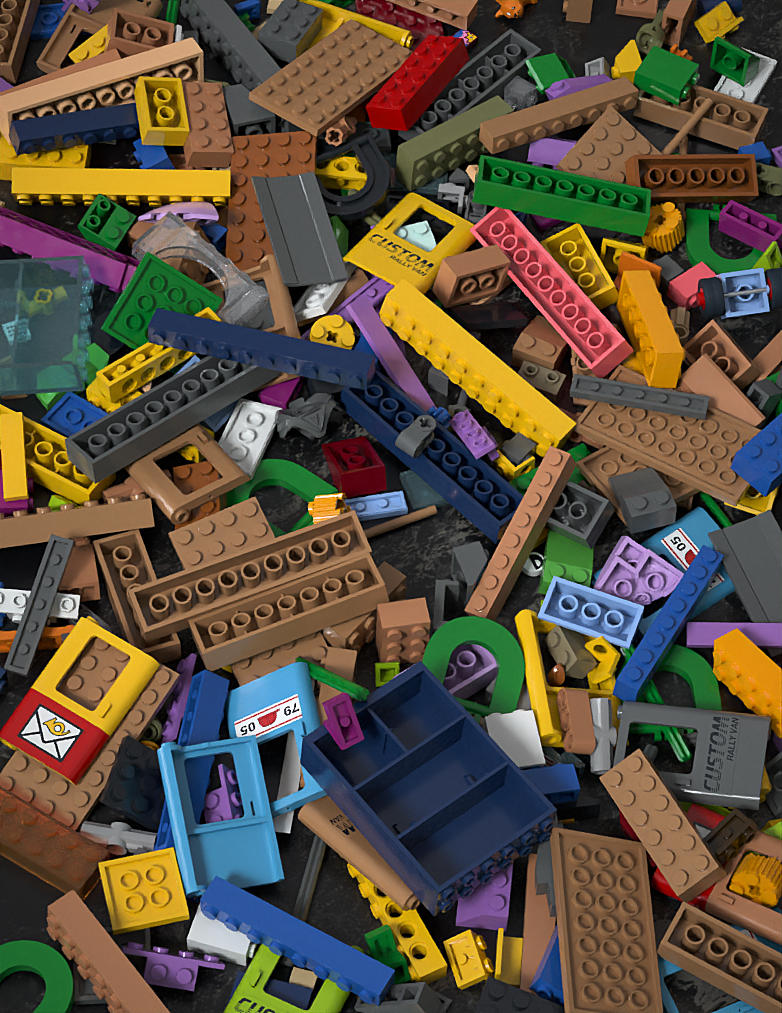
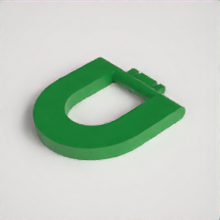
M714 204L713 210L686 208L685 250L693 267L703 262L716 275L750 270L764 253L753 247L752 252L741 259H726L717 255L709 244V220L719 221V213L722 211L719 210V204ZM760 213L777 222L776 214Z
M265 459L260 461L252 480L226 492L227 508L250 499L258 489L269 485L285 487L308 503L314 501L317 495L336 494L339 491L294 462L282 459ZM309 511L287 533L267 521L275 538L314 524L313 517L310 516Z
M477 616L456 618L442 625L430 638L421 662L443 684L450 656L455 649L467 644L484 647L493 655L497 664V677L489 707L455 696L454 698L470 715L474 716L478 724L481 717L485 718L492 713L508 714L515 711L524 680L525 662L522 650L513 635L500 624Z
M673 644L656 672L670 671L682 676L690 685L694 708L722 711L718 682L711 666L693 650ZM626 661L623 663V665H622V667H621V669H620V671H619V674L621 673V671L623 670V668H624L625 665L627 664ZM643 692L637 702L645 703ZM640 723L630 725L629 734L654 733L655 741H661V734H664V740H668L661 726ZM678 728L681 734L696 731L694 729Z
M19 940L0 945V982L9 974L17 971L35 972L45 980L46 992L42 1002L33 1013L71 1012L75 1000V982L66 960L59 952L44 943L31 940Z

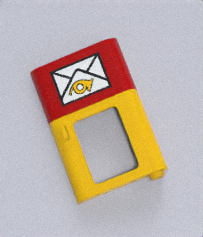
M90 616L79 619L0 730V741L13 750H21L62 775L74 785H77L160 666L148 654L100 627V624ZM93 637H97L130 656L131 659L94 711H90L59 693L56 689Z

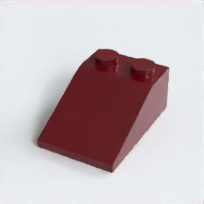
M365 436L321 444L335 487L339 493H345L347 499L356 498L364 494H377L379 491L387 490L385 465Z

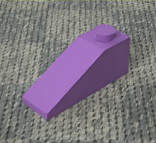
M605 74L562 79L553 83L545 92L550 101L612 81V79Z

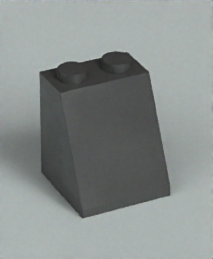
M242 84L222 88L231 138L234 136L275 133V114L249 100L250 91Z

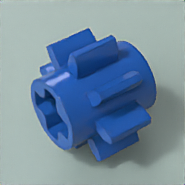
M432 406L426 411L444 428L448 429L451 426L448 422L451 417L446 409L442 407L436 409Z

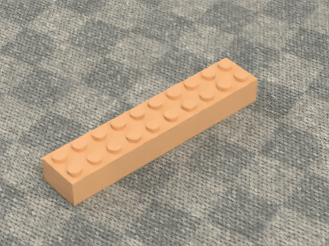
M191 37L0 96V131L8 143L12 145L8 136L11 121L136 103L134 90L139 76L181 78L182 82H204L203 50Z

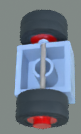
M782 267L768 269L765 271V275L764 268L722 273L715 277L700 279L698 281L697 303L700 306L703 317L721 316V319L767 313L770 311L769 306L773 309L782 307Z

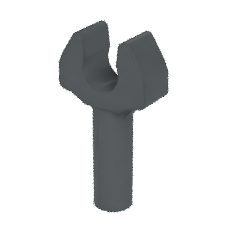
M461 389L458 403L456 405H449L448 413L451 419H453L455 414L465 410L471 413V410L466 407L469 396L464 389Z

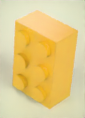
M139 76L134 96L142 145L184 146L190 130L181 78Z

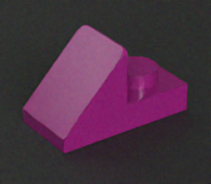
M343 692L322 703L328 718L323 721V724L341 750L364 740L348 693Z

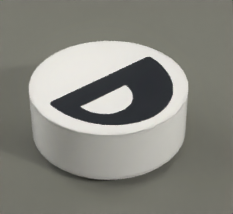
M531 552L522 569L523 572L529 576L540 575L544 557L539 553Z

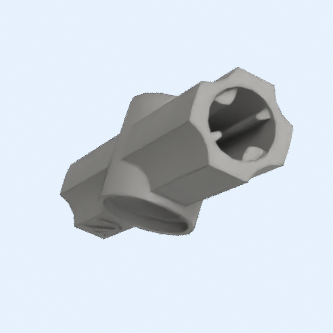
M595 698L589 700L596 742L594 752L590 755L591 773L603 775L613 768V747L617 741V731L612 726L611 700L608 698Z
M84 821L80 830L79 841L80 844L103 847L115 855H124L127 852L134 853L138 847L147 852H153L157 833L135 830L130 825L122 822H113L111 825Z

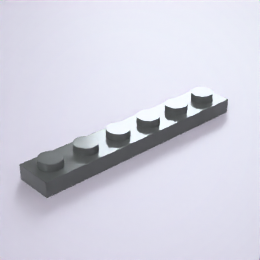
M574 374L570 389V397L702 420L706 419L710 399L708 396Z
M51 534L4 666L6 671L25 677L29 676L75 545L73 540Z

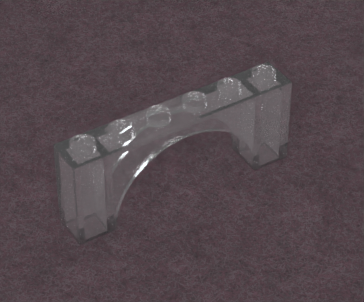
M171 211L133 244L131 254L140 262L146 252H150L161 260L168 258L191 259L212 270L222 283L225 292V305L217 313L222 322L244 327L267 305L270 295L262 286H258L253 282L247 273L240 271L229 258L221 255L214 245L208 244L196 230L188 227L182 218L175 216Z

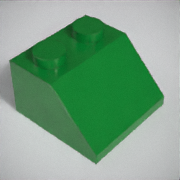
M716 36L710 68L744 87L758 73L760 58L739 47L737 44Z

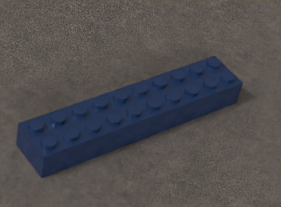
M376 368L367 390L349 386L342 388L340 407L495 544L501 541L524 497L483 460L480 458L476 460L470 450L437 421L436 428L433 431V442L417 458L414 459L396 447L395 442L399 434L404 429H407L419 416L429 414Z

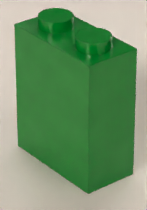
M653 46L635 71L633 85L640 90L679 105L682 99L688 97L692 85L695 86L700 78V74H698L699 64Z

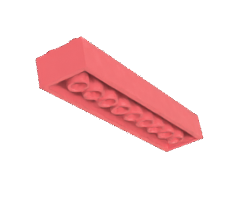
M495 207L470 229L471 233L484 247L495 244L499 246L511 261L507 274L598 378H604L634 351L511 210Z

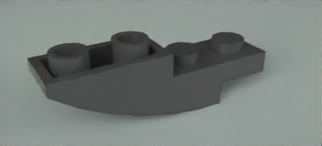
M556 814L553 827L563 829V824L558 822ZM549 838L545 843L540 844L539 842L535 865L536 895L546 894L550 917H557Z

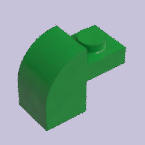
M388 924L364 934L368 946L367 955L395 970L393 985L403 984L411 980L406 959L397 950L392 930Z

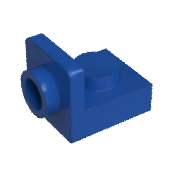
M247 0L234 5V13L237 16L248 13L250 21L260 18L261 1Z

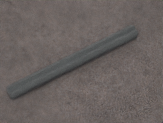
M316 834L292 915L303 922H306L327 844ZM284 955L281 956L280 963L288 967L294 965L291 959Z

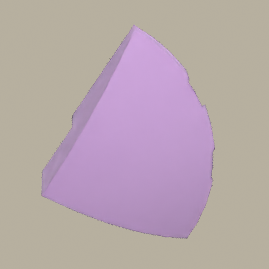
M180 202L151 210L138 217V221L164 225L197 221L199 225L208 226L218 221L219 216L211 203Z
M621 536L601 570L593 589L644 606L651 604L652 601L662 596L665 597L676 588L684 573L628 536Z

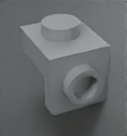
M453 183L439 184L438 199L458 203L457 214H462V208H467L468 195H464L465 187L456 186Z

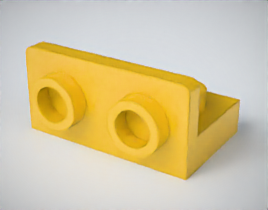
M723 1L697 19L694 24L705 43L714 41L716 36L725 38L724 34L738 29V24L744 19L742 16L735 18L727 2Z
M469 929L443 942L458 988L463 990L482 980H487L488 976L493 978L492 972H494V967L491 960L486 957L484 950L487 949V946L481 935H477Z

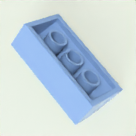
M553 576L538 618L594 638L603 636L609 643L629 649L641 624L645 606Z

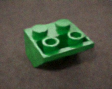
M556 53L530 58L525 61L529 68L528 74L536 81V88L543 95L546 94L545 90L550 88L553 83L562 79L576 78L567 60Z
M99 193L79 223L78 229L86 240L116 251L136 216Z

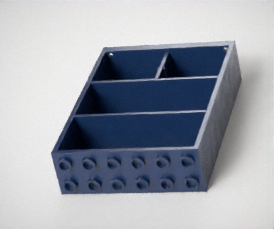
M421 661L369 694L366 701H358L352 705L364 740L341 750L324 724L303 737L300 764L433 916L441 911L442 913L447 912L459 898H467L476 886L488 883L499 870L505 871L512 865L513 860L519 856L525 857L533 849V846L539 842L540 844L545 843L552 835L550 831L555 824L557 809Z

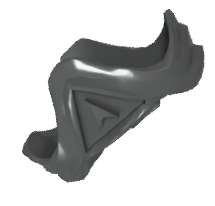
M317 392L306 401L301 397L290 402L288 405L289 409L278 410L275 414V424H277L279 437L284 438L291 428L298 430L306 437L320 438L324 436L331 411H342L334 400L335 396L329 393Z

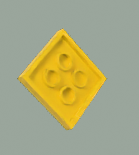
M174 847L98 863L113 935L189 919Z

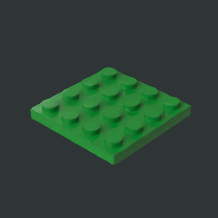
M146 252L102 325L101 330L136 350L149 342L148 324L157 308L194 316L207 307L215 313L223 299L150 252ZM186 360L168 371L175 375L185 364Z

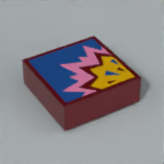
M460 29L452 35L453 37L464 39L467 51L478 43V36L468 30Z

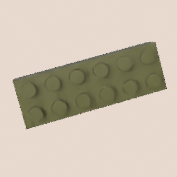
M497 95L398 146L395 177L409 191H412L451 170L457 169L462 164L470 162L484 153H488V149L479 140L480 123L513 113L514 110Z

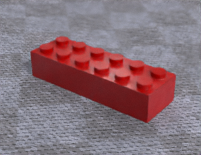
M428 35L365 106L372 128L408 131L469 60L464 39L453 36Z

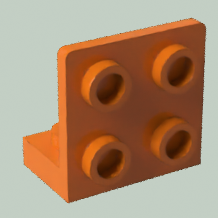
M622 251L618 274L613 282L618 294L623 271L649 270L652 278L656 281V288L659 290L662 268L634 254Z

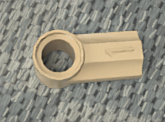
M677 307L671 310L670 319L673 320L674 330L679 334L680 344L683 347L687 344L689 336L690 312L686 308Z

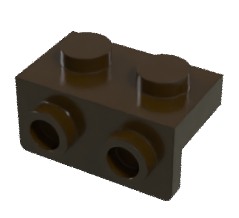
M735 807L704 837V840L723 865L726 861H731L745 843L747 844L755 838L758 828L751 818L748 819Z

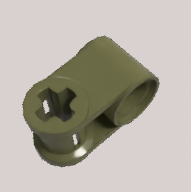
M756 162V171L759 169L757 174L758 191L773 196H781L782 168Z

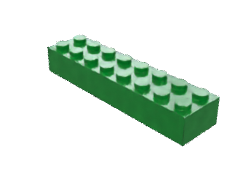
M480 155L475 174L472 202L644 237L650 218L651 189Z

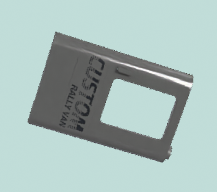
M624 700L623 705L618 706L617 719L620 720L613 767L625 759L629 729L633 723L694 729L698 732L692 772L690 774L658 771L677 800L681 802L759 810L767 742L771 734V716Z

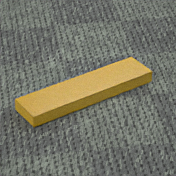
M22 412L1 414L0 439L4 500L7 502L29 499L24 415Z

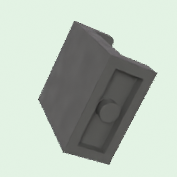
M450 579L436 580L432 636L442 625L449 622L443 621L444 610H458L459 581Z

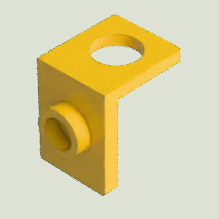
M497 450L499 457L495 458L493 462L498 473L509 481L520 477L535 467L534 456L515 467L499 450Z
M603 636L587 642L585 648L600 662L592 679V682L597 684L612 677L617 670L616 665L621 654ZM595 645L604 646L607 652H598L595 649Z

